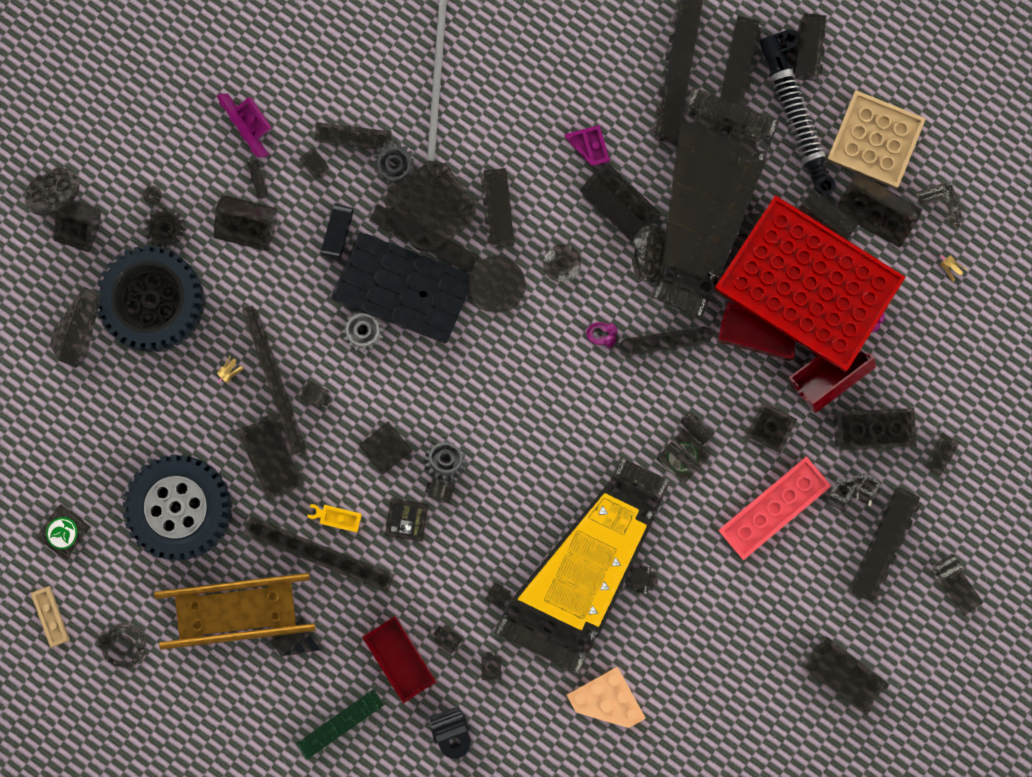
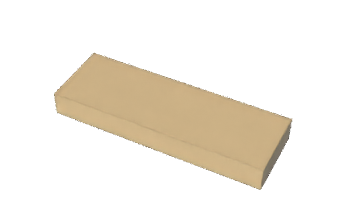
M48 586L30 593L50 648L70 641L51 587Z

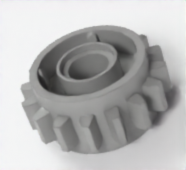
M354 311L352 318L347 316L349 321L348 323H343L346 329L342 330V333L347 334L344 340H350L349 347L355 345L356 351L362 348L363 352H366V348L373 350L374 344L380 345L378 339H383L380 332L384 331V328L379 327L383 324L381 320L376 321L377 317H372L361 311L360 314ZM366 326L368 327V333L363 336L359 335V328Z

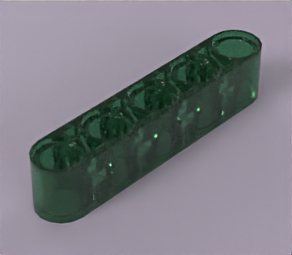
M373 689L295 745L307 760L385 704Z

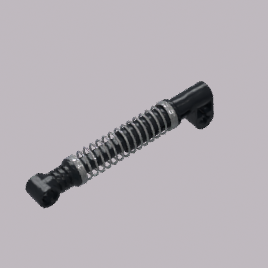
M789 29L765 37L759 41V44L770 70L769 77L771 83H775L773 88H777L775 94H779L780 97L778 99L782 101L780 105L784 107L782 111H785L786 114L784 116L788 117L786 122L793 121V124L788 127L795 126V129L790 133L797 132L798 135H795L793 139L798 137L800 139L795 142V144L801 143L802 145L797 150H804L799 155H806L801 161L804 168L811 171L809 175H812L811 180H814L812 181L814 193L819 198H827L835 190L836 183L830 175H827L829 171L826 170L828 169L827 166H824L826 165V155L823 148H818L821 143L816 142L819 137L815 136L817 131H812L814 125H810L812 120L808 119L810 114H807L808 109L804 108L806 103L802 102L804 98L800 97L802 92L798 91L799 86L796 85L797 81L794 80L793 69L787 64L784 56L792 52L800 40L798 33L795 30ZM821 183L826 184L829 190H822L820 186Z

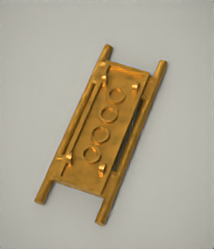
M301 573L154 591L155 599L175 597L179 640L159 642V648L164 650L316 631L315 623L296 625L291 584L292 582L309 581L310 574ZM259 586H268L267 588H259V589H251V590H243V591H235V592H227V593H218V594H210V595H202V596H199V594H202V593H210V592H218V591H227V590H235V589H243V588H251V587H259ZM271 626H272L271 629H262V630H254V631H246V632H238V633H230V634H222V635H213V636H205V637H203V635H205V634L222 633V632H230V631H238V630H246V629H254V628H262V627H271Z

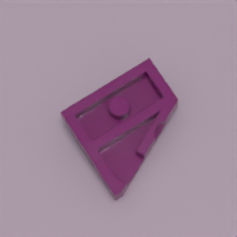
M600 125L564 135L569 144L591 167L610 162Z

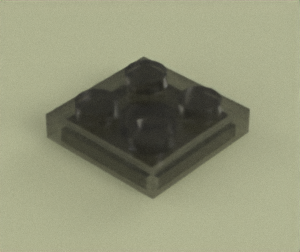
M389 421L359 444L360 448L382 475L413 451Z

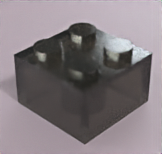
M761 402L743 438L778 455L781 453L797 418L765 402Z

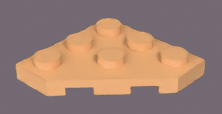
M618 667L566 694L576 713L627 728L646 719Z

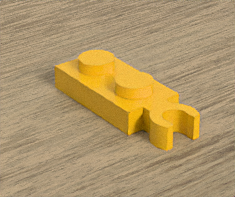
M310 505L311 508L316 509V514L307 515L308 518L317 519L319 517L321 518L320 524L358 533L362 517L361 513L324 505L323 510H321L317 505Z

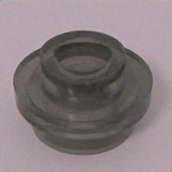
M148 186L143 192V198L148 204L155 205L161 201L162 191L157 186ZM155 192V197L150 198L149 194Z

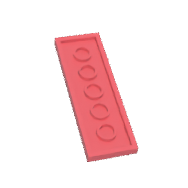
M806 456L723 525L718 532L739 557L744 560L828 490L831 485Z

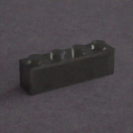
M506 168L484 170V176H480L481 188L485 187L486 195H482L483 206H487L488 213L484 214L485 225L490 227V232H486L487 244L491 243L492 248L514 246Z

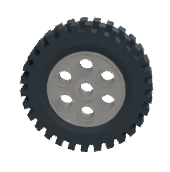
M186 455L162 456L159 460L154 459L150 461L151 464L141 467L142 471L140 473L136 472L134 475L135 480L129 482V492L125 491L124 494L127 500L123 502V507L126 508L123 518H126L128 522L125 523V526L131 530L130 536L137 540L135 543L145 548L144 551L147 553H152L153 556L167 560L196 558L203 553L209 552L211 547H215L218 544L217 541L224 537L225 529H228L230 525L228 524V520L232 518L230 508H233L232 502H230L231 493L228 492V485L222 480L221 474L217 473L216 469L206 462ZM185 483L187 485V492L180 494L179 486ZM162 488H167L168 490L166 498L160 497L159 493ZM194 498L200 500V506L196 509L191 506ZM175 502H179L181 505V510L177 513L172 510ZM156 506H160L162 509V513L158 517L153 514ZM189 516L194 519V524L191 527L185 525V520ZM172 520L175 527L169 532L166 529V524Z

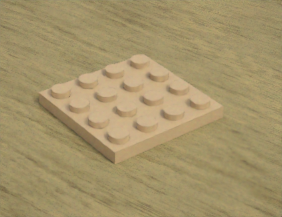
M855 90L827 161L897 189L926 118Z

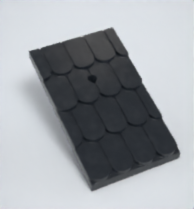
M360 232L330 300L445 344L448 343L475 276L426 256L416 254L393 243H388Z

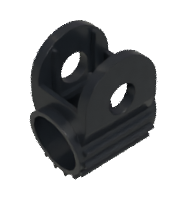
M457 706L430 716L433 740L435 744L438 743L441 752L451 759H459L466 755L471 744L469 731L472 729L460 707ZM457 737L461 743L458 746H453L450 743V739Z

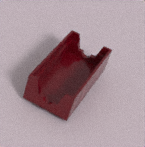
M730 302L726 304L716 342L786 361L793 360L795 340L740 305Z
M860 350L845 373L818 355L789 377L790 384L812 411L817 413L876 368L875 359L870 353L867 355Z
M397 615L362 636L403 704L437 683L435 676Z

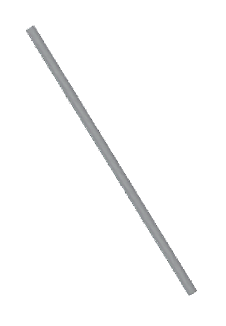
M439 0L422 227L424 228L430 227L447 0Z

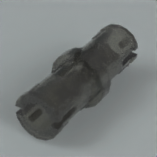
M259 160L247 162L251 176L250 181L255 188L257 199L269 197L265 185L266 179L261 172Z

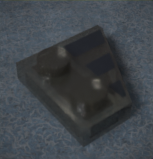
M303 618L296 622V625L307 624ZM312 631L278 635L271 640V643L281 657L324 649Z

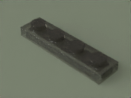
M317 122L314 141L377 150L378 147H384V142L387 145L390 144L392 131Z

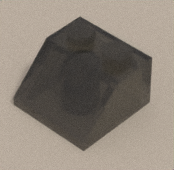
M65 198L56 210L53 241L90 252L100 226L101 210Z

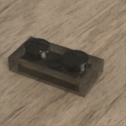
M941 433L923 467L941 476L960 442Z

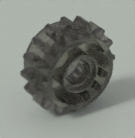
M163 208L161 212L157 209L156 214H150V220L145 221L148 224V227L144 228L148 232L146 238L151 239L150 243L152 245L163 246L164 249L172 246L175 249V245L177 243L182 244L181 239L186 238L183 234L187 230L183 226L186 221L180 219L182 216L180 213L175 215L174 209H171L170 212L166 208ZM164 225H170V230L167 233H162L161 231Z

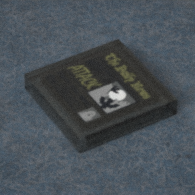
M391 498L385 536L423 542L429 504Z

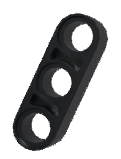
M337 203L334 204L323 241L321 256L340 261L354 208Z

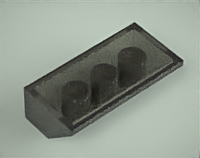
M609 163L593 174L579 190L599 212L604 214L633 243L640 239L663 216Z
M857 172L847 185L834 209L836 213L899 248L919 220L923 210Z

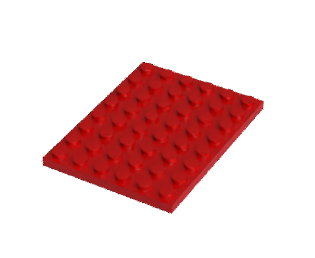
M775 195L714 290L846 373L906 277Z

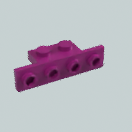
M228 93L218 94L216 97L219 100L220 106L226 110L230 116V121L236 125L240 131V136L250 146L252 154L257 158L267 157L269 154L259 139L271 130L272 127L253 99L248 97L240 105L236 106Z

